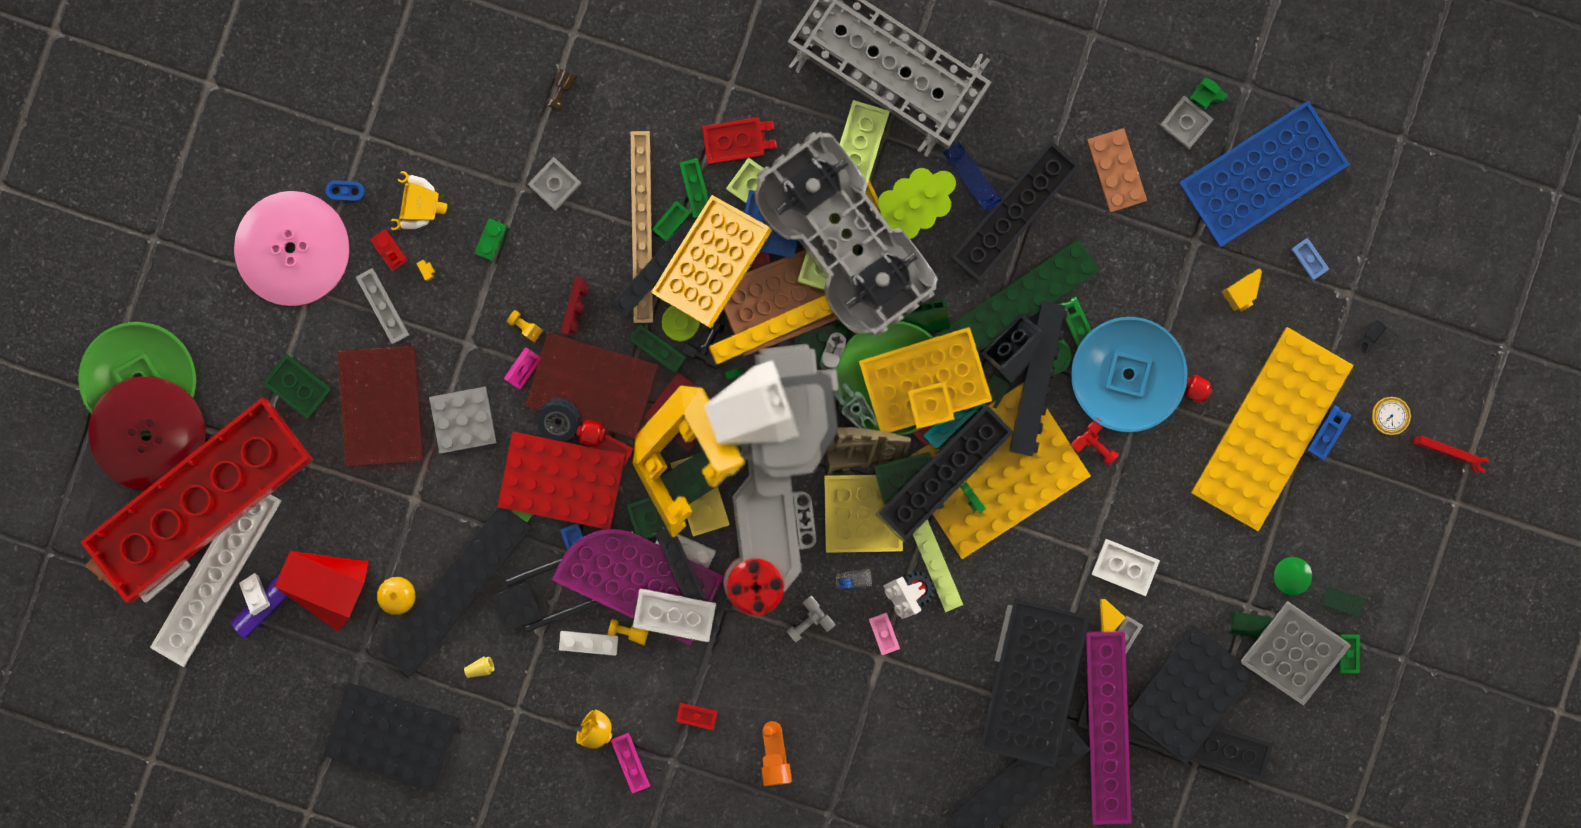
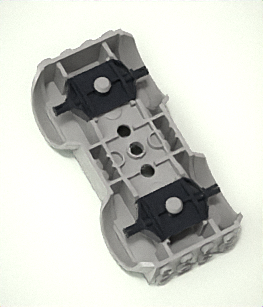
M813 132L805 138L806 140L803 141V145L798 143L790 149L788 156H780L774 161L773 167L769 168L767 166L759 172L756 180L755 200L762 216L770 227L785 239H798L827 278L824 287L825 296L837 318L855 333L878 337L888 330L887 325L889 323L893 326L903 319L902 314L904 312L908 315L919 307L917 303L920 300L924 303L935 294L932 291L937 289L935 286L938 278L901 228L891 229L864 193L868 183L838 141L829 133L819 132L816 135ZM832 213H837L840 216L838 224H832L829 221V216ZM843 229L851 231L852 237L850 239H844L841 236ZM856 244L863 247V253L859 256L852 252V248Z

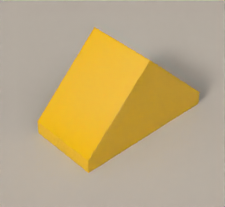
M1100 599L1101 630L1114 631L1126 617L1106 599Z

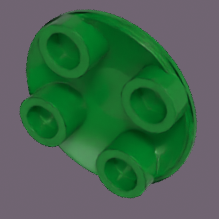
M1297 557L1284 558L1278 563L1274 571V584L1281 592L1287 595H1299L1305 592L1312 581L1310 566L1304 560Z

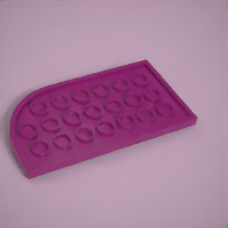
M619 529L600 530L579 539L565 553L552 577L553 581L633 619L635 617L640 588L683 597L660 545L635 533ZM688 559L707 602H712L724 576ZM669 635L688 645H691L693 641L690 638Z

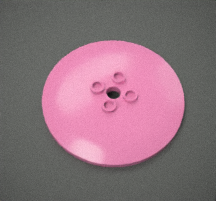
M296 191L276 193L256 203L242 219L234 244L237 268L249 288L265 300L285 306L309 304L327 295L341 280L348 264L350 251L347 230L336 211L318 197ZM288 243L295 244V251L293 253L286 252L285 247Z

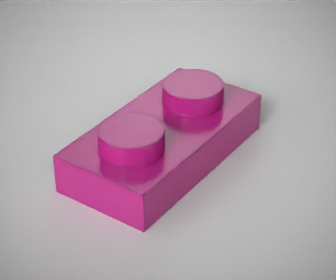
M525 347L504 379L518 389H521L542 358Z

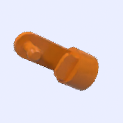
M775 721L767 722L763 727L766 756L763 757L764 767L761 768L763 785L768 787L788 784L792 782L790 764H787L782 728Z

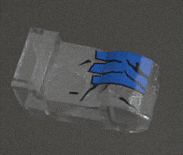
M870 568L835 573L837 589L872 586Z

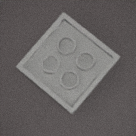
M486 386L429 397L439 454L497 443Z

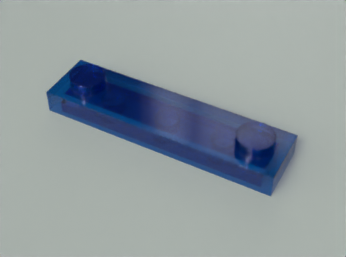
M959 142L943 152L946 159L985 212L1001 202L999 195Z

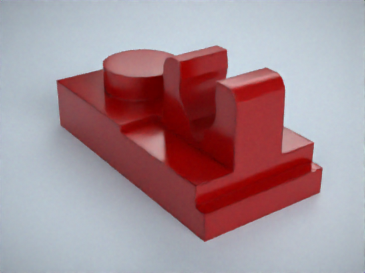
M387 229L370 239L392 272L408 261Z

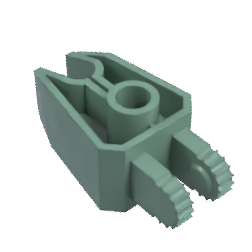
M846 383L842 386L849 396L844 400L839 392H833V395L840 402L839 410L858 428L868 429L863 423V417L870 419L877 426L876 418L860 392H853Z

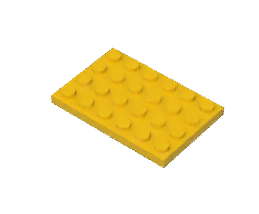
M712 195L651 293L711 328L772 229Z
M970 327L859 361L879 429L883 432L889 433L915 425L907 392L909 390L945 382L953 413L992 401Z

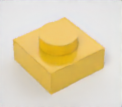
M422 260L416 263L427 282L434 279L433 273L435 271L430 262L426 263V261Z

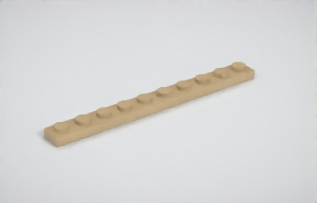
M630 131L633 279L652 258L650 131ZM653 287L633 309L634 323H653V294L651 293Z

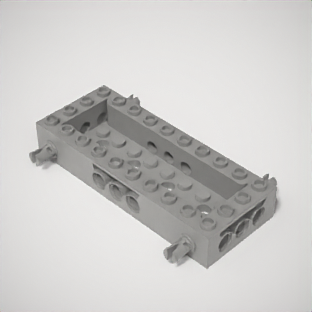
M814 0L788 40V47L797 52V55L788 66L790 69L798 63L795 72L799 73L808 59L885 110L890 111V113L926 136L919 149H917L920 153L927 146L924 154L926 157H928L936 143L947 150L949 149L991 84V81L981 75L988 62H990L988 58L980 65L983 55L979 54V57L970 68L866 0ZM838 26H844L847 32L845 35L839 36L836 34L835 29ZM870 47H876L879 50V54L876 57H871L868 54ZM902 68H909L911 71L910 77L903 78L900 75V70ZM934 89H941L943 97L940 99L934 98L932 95Z

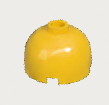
M402 577L386 579L377 591L379 606L391 615H401L408 612L416 600L414 586Z
M596 709L595 711H590L581 723V726L584 727L581 732H577L576 742L590 749H597L605 743L607 744L612 738V726L609 718Z

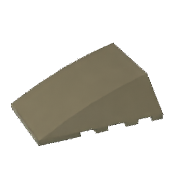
M837 427L838 431L826 450V475H833V471L842 470L844 473L849 472L852 467L861 466L864 469L869 468L871 463L878 462V465L903 459L907 454L911 439L871 429Z

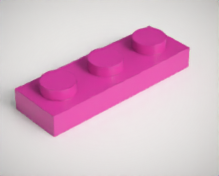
M629 732L611 739L632 794L650 787Z

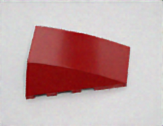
M290 551L275 587L338 632L349 619L364 585L368 561Z

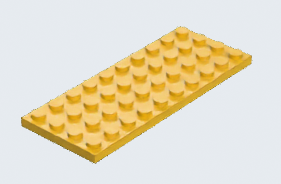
M1286 327L1191 493L1252 529L1259 531L1354 365Z

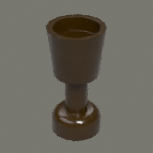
M560 69L555 84L558 89L554 98H549L546 105L561 111L563 108V104L560 102L565 91L571 89L577 76Z

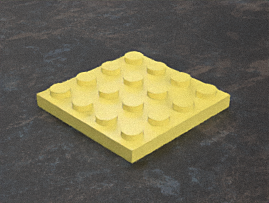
M876 475L824 476L826 553L903 551V542L875 515L883 507Z

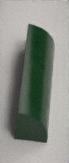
M946 300L918 304L919 307L908 315L904 312L902 314L904 318L900 320L916 325L926 332L950 329Z
M1233 611L1229 634L1259 638L1274 618Z

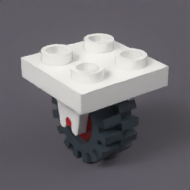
M914 572L884 585L886 596L892 600L896 614L901 616L902 619L920 612V607L929 603L932 600L931 598L934 597V593H932L935 591V587H932L934 582H930V577L925 576V573Z

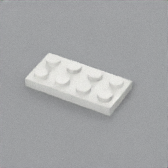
M640 588L633 627L709 642L716 603Z

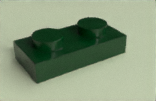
M993 375L988 383L992 401L987 402L985 405H990L996 401L992 408H997L1010 383Z

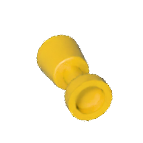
M612 619L608 635L615 636L616 633L628 635L629 640L645 646L649 630L634 628L633 625L631 628L620 626L618 620Z

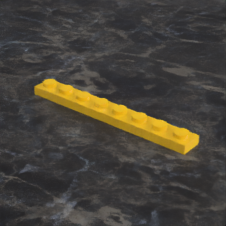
M824 295L711 345L709 350L716 365L834 312Z

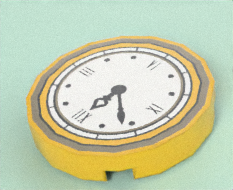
M1383 398L1373 407L1372 422L1376 429L1383 434H1399L1410 423V409L1400 398Z

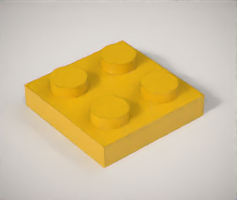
M945 382L907 391L917 429L954 420Z

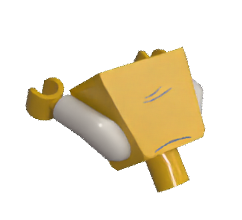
M404 171L400 172L402 175H406L404 180L398 179L400 183L405 184L400 217L399 219L391 220L396 221L398 225L396 228H391L392 230H400L401 228L418 229L427 225L429 220H434L435 213H446L447 203L437 202L439 194L434 191V187L426 179L413 175L409 176Z

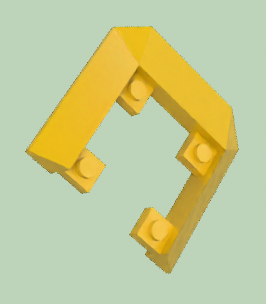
M680 386L635 436L632 464L672 537H676L686 526L684 521L692 513L685 497L679 496L673 502L660 478V475L668 468L660 452L680 431L686 442H692L697 436L711 461L702 472L712 487H716L728 474L734 475L745 463L734 443H717L704 407L710 400L703 388Z

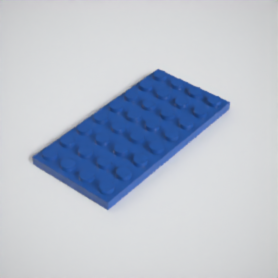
M1307 101L1179 182V185L1218 246L1222 247L1350 164L1310 102Z

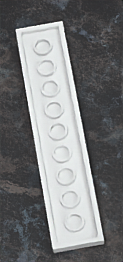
M270 494L213 539L150 648L185 667L282 500Z

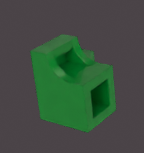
M1205 77L1189 100L1202 110H1205L1212 102L1221 104L1227 97V94L1220 90L1221 87L1217 83Z

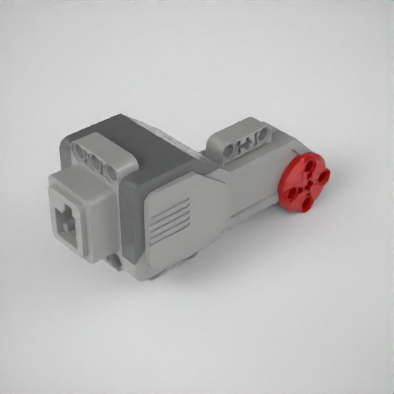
M807 344L759 349L760 354L754 355L756 367L773 361L799 436L782 442L734 443L736 447L740 446L739 453L743 460H748L749 476L733 495L740 557L732 561L727 567L723 578V587L732 604L741 612L749 615H763L778 605L783 592L787 590L801 572L799 549L810 548L816 542L811 497L804 491L792 492L790 475L813 472L838 431L833 391L839 390L837 371L834 369L817 370L815 350L809 348ZM801 495L806 496V503L804 505L797 504V498ZM798 509L804 510V515L809 518L805 521V524L799 521V519L803 518V515ZM804 534H810L811 540L807 544L802 543L801 540Z

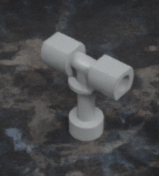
M810 595L802 602L809 610L807 613L809 617L795 629L791 626L786 632L795 642H798L802 638L800 634L813 623L816 625L820 623L827 632L836 624L828 614L825 615L822 612L818 602Z

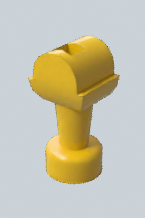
M514 310L506 322L511 326L516 324L523 330L522 334L535 343L544 330L535 324L524 321L520 318L521 314Z

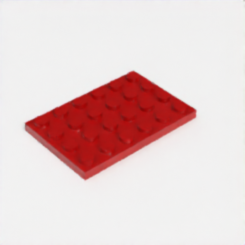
M512 432L497 507L603 529H611L626 454Z

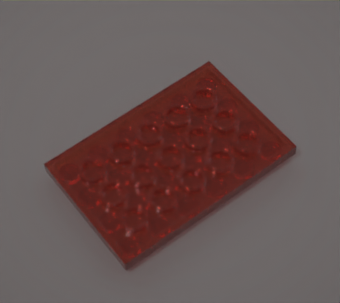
M547 332L526 406L540 410L546 401H550L553 398L567 399L578 408L582 423L585 420L600 422L606 430L636 438L658 365Z
M415 346L337 351L345 465L357 466L423 461Z

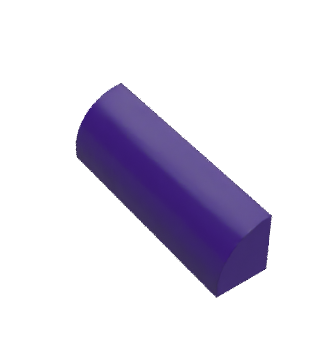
M280 573L264 588L270 604L269 607L254 616L250 613L247 605L231 621V625L243 639L247 638L288 597L275 587Z

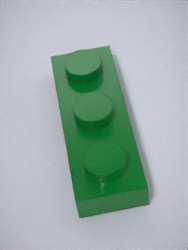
M696 158L679 163L693 219L698 218L709 200L699 161Z

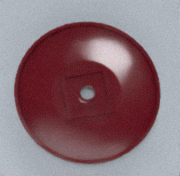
M140 376L116 384L100 398L90 417L88 437L96 462L110 478L123 486L145 491L205 443L206 427L199 406L182 387L163 378ZM143 430L150 431L151 439L144 440L141 437V432Z

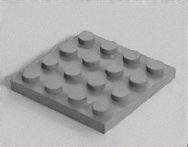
M1287 601L1243 657L1241 663L1304 706L1350 648V644Z

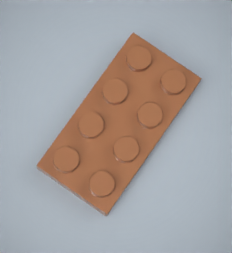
M1122 128L1087 139L1109 212L1146 202V195L1125 129Z

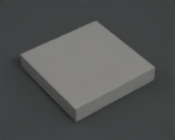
M1183 96L1159 126L1189 150L1214 119L1187 97Z
M553 157L527 185L556 211L582 183Z

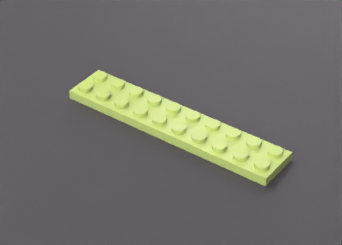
M853 100L840 145L868 183L890 111ZM832 213L829 216V221L832 224H838L840 216L837 213ZM843 229L841 236L844 239H850L852 233L849 229ZM806 252L797 282L824 290L827 278L808 252Z

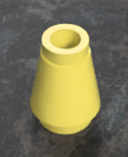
M483 656L465 667L464 671L467 678L490 675L494 671V664L490 657Z

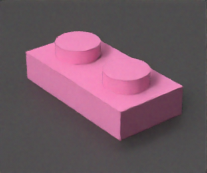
M887 612L870 618L869 622L881 654L885 655L900 649Z

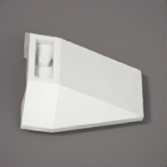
M773 361L752 368L704 406L717 443L782 442L799 436Z

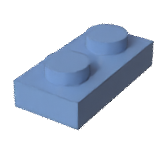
M1308 238L1291 249L1312 281L1329 270Z

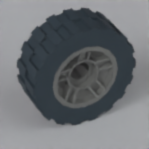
M553 398L550 401H546L537 415L536 424L542 436H545L547 439L563 442L575 436L581 423V415L578 412V408L572 402H569L567 399Z

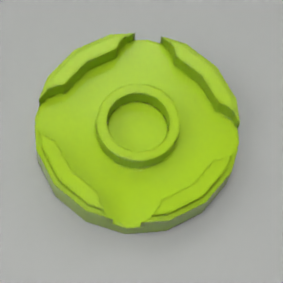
M670 306L664 312L662 329L672 340L679 342L687 341L698 332L700 322L674 306Z

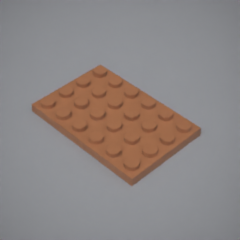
M806 250L794 254V259L786 257L744 274L723 308L733 335L825 295L824 290L797 282L807 252ZM834 313L749 350L743 353L742 356L746 357L758 352L759 349H766L839 319Z

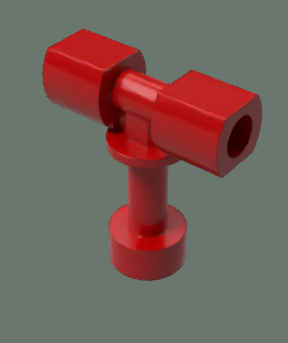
M1093 420L1086 427L1087 430L1082 436L1079 435L1070 446H1072L1075 452L1079 453L1086 445L1088 447L1092 445L1105 457L1103 462L1109 466L1119 455L1114 450L1110 452L1097 440L1099 438L1097 433L1104 426Z

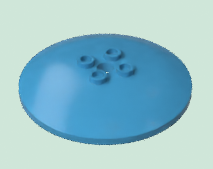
M1120 317L1100 324L1082 340L1072 363V386L1080 406L1094 421L1115 431L1138 432L1160 424L1177 408L1186 389L1187 364L1180 345L1165 328L1144 318ZM1130 368L1134 371L1133 378H1124L1123 372L1125 369Z

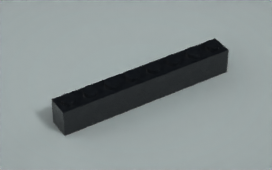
M1047 301L1041 302L1036 326L1044 333L1027 366L1009 452L1031 457L1033 453L1037 454L1039 442H1036L1038 434L1041 435L1043 423H1040L1041 416H1045L1047 405L1044 404L1045 398L1049 397L1051 392V386L1048 384L1050 378L1054 377L1056 368L1053 367V361L1058 359L1060 348H1057L1058 340H1062L1064 329H1061L1062 321L1066 322L1068 311L1065 310V305Z

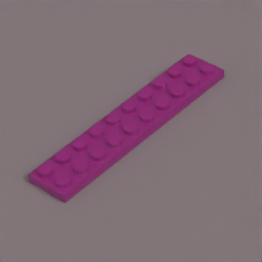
M1125 631L1086 632L1092 824L1131 823Z

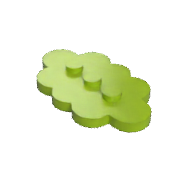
M925 168L914 170L909 179H899L895 183L893 190H887L880 195L878 207L881 211V216L891 229L901 228L909 239L915 238L920 229L931 228L936 221V217H943L949 213L951 200L948 195L955 189V177L948 171H939L933 175Z

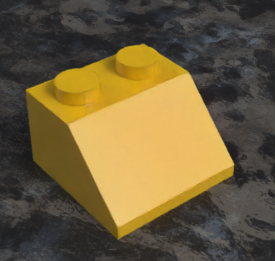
M1260 268L1222 291L1234 311L1238 309L1243 311L1253 305L1252 301L1257 297L1262 273Z

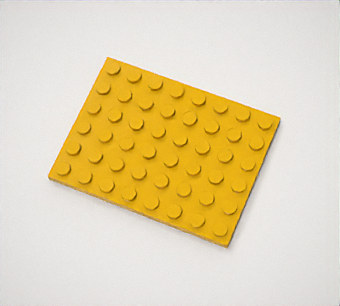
M1024 383L1005 394L997 408H992L996 401L988 405L1012 431L1014 430ZM1048 409L1045 416H1041L1040 423H1043L1041 435L1038 434L1036 442H1039L1037 454L1033 453L1031 457L1009 452L1011 435L964 482H967L986 509L983 512L972 511L967 504L970 500L959 487L943 503L944 508L937 509L933 513V516L961 559H964L1091 477ZM929 443L911 456L930 452L932 458L941 448L936 450Z

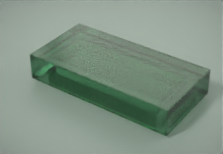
M1327 587L1321 605L1359 617L1365 599Z

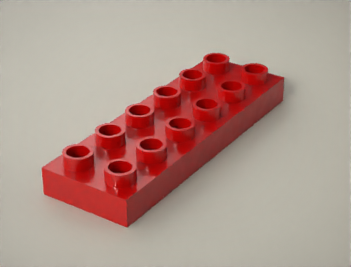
M261 398L83 539L81 544L126 603H134L314 459L267 399Z

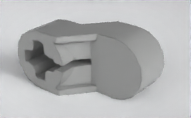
M833 333L830 335L820 359L819 365L822 370L836 369L846 344V339L842 334Z

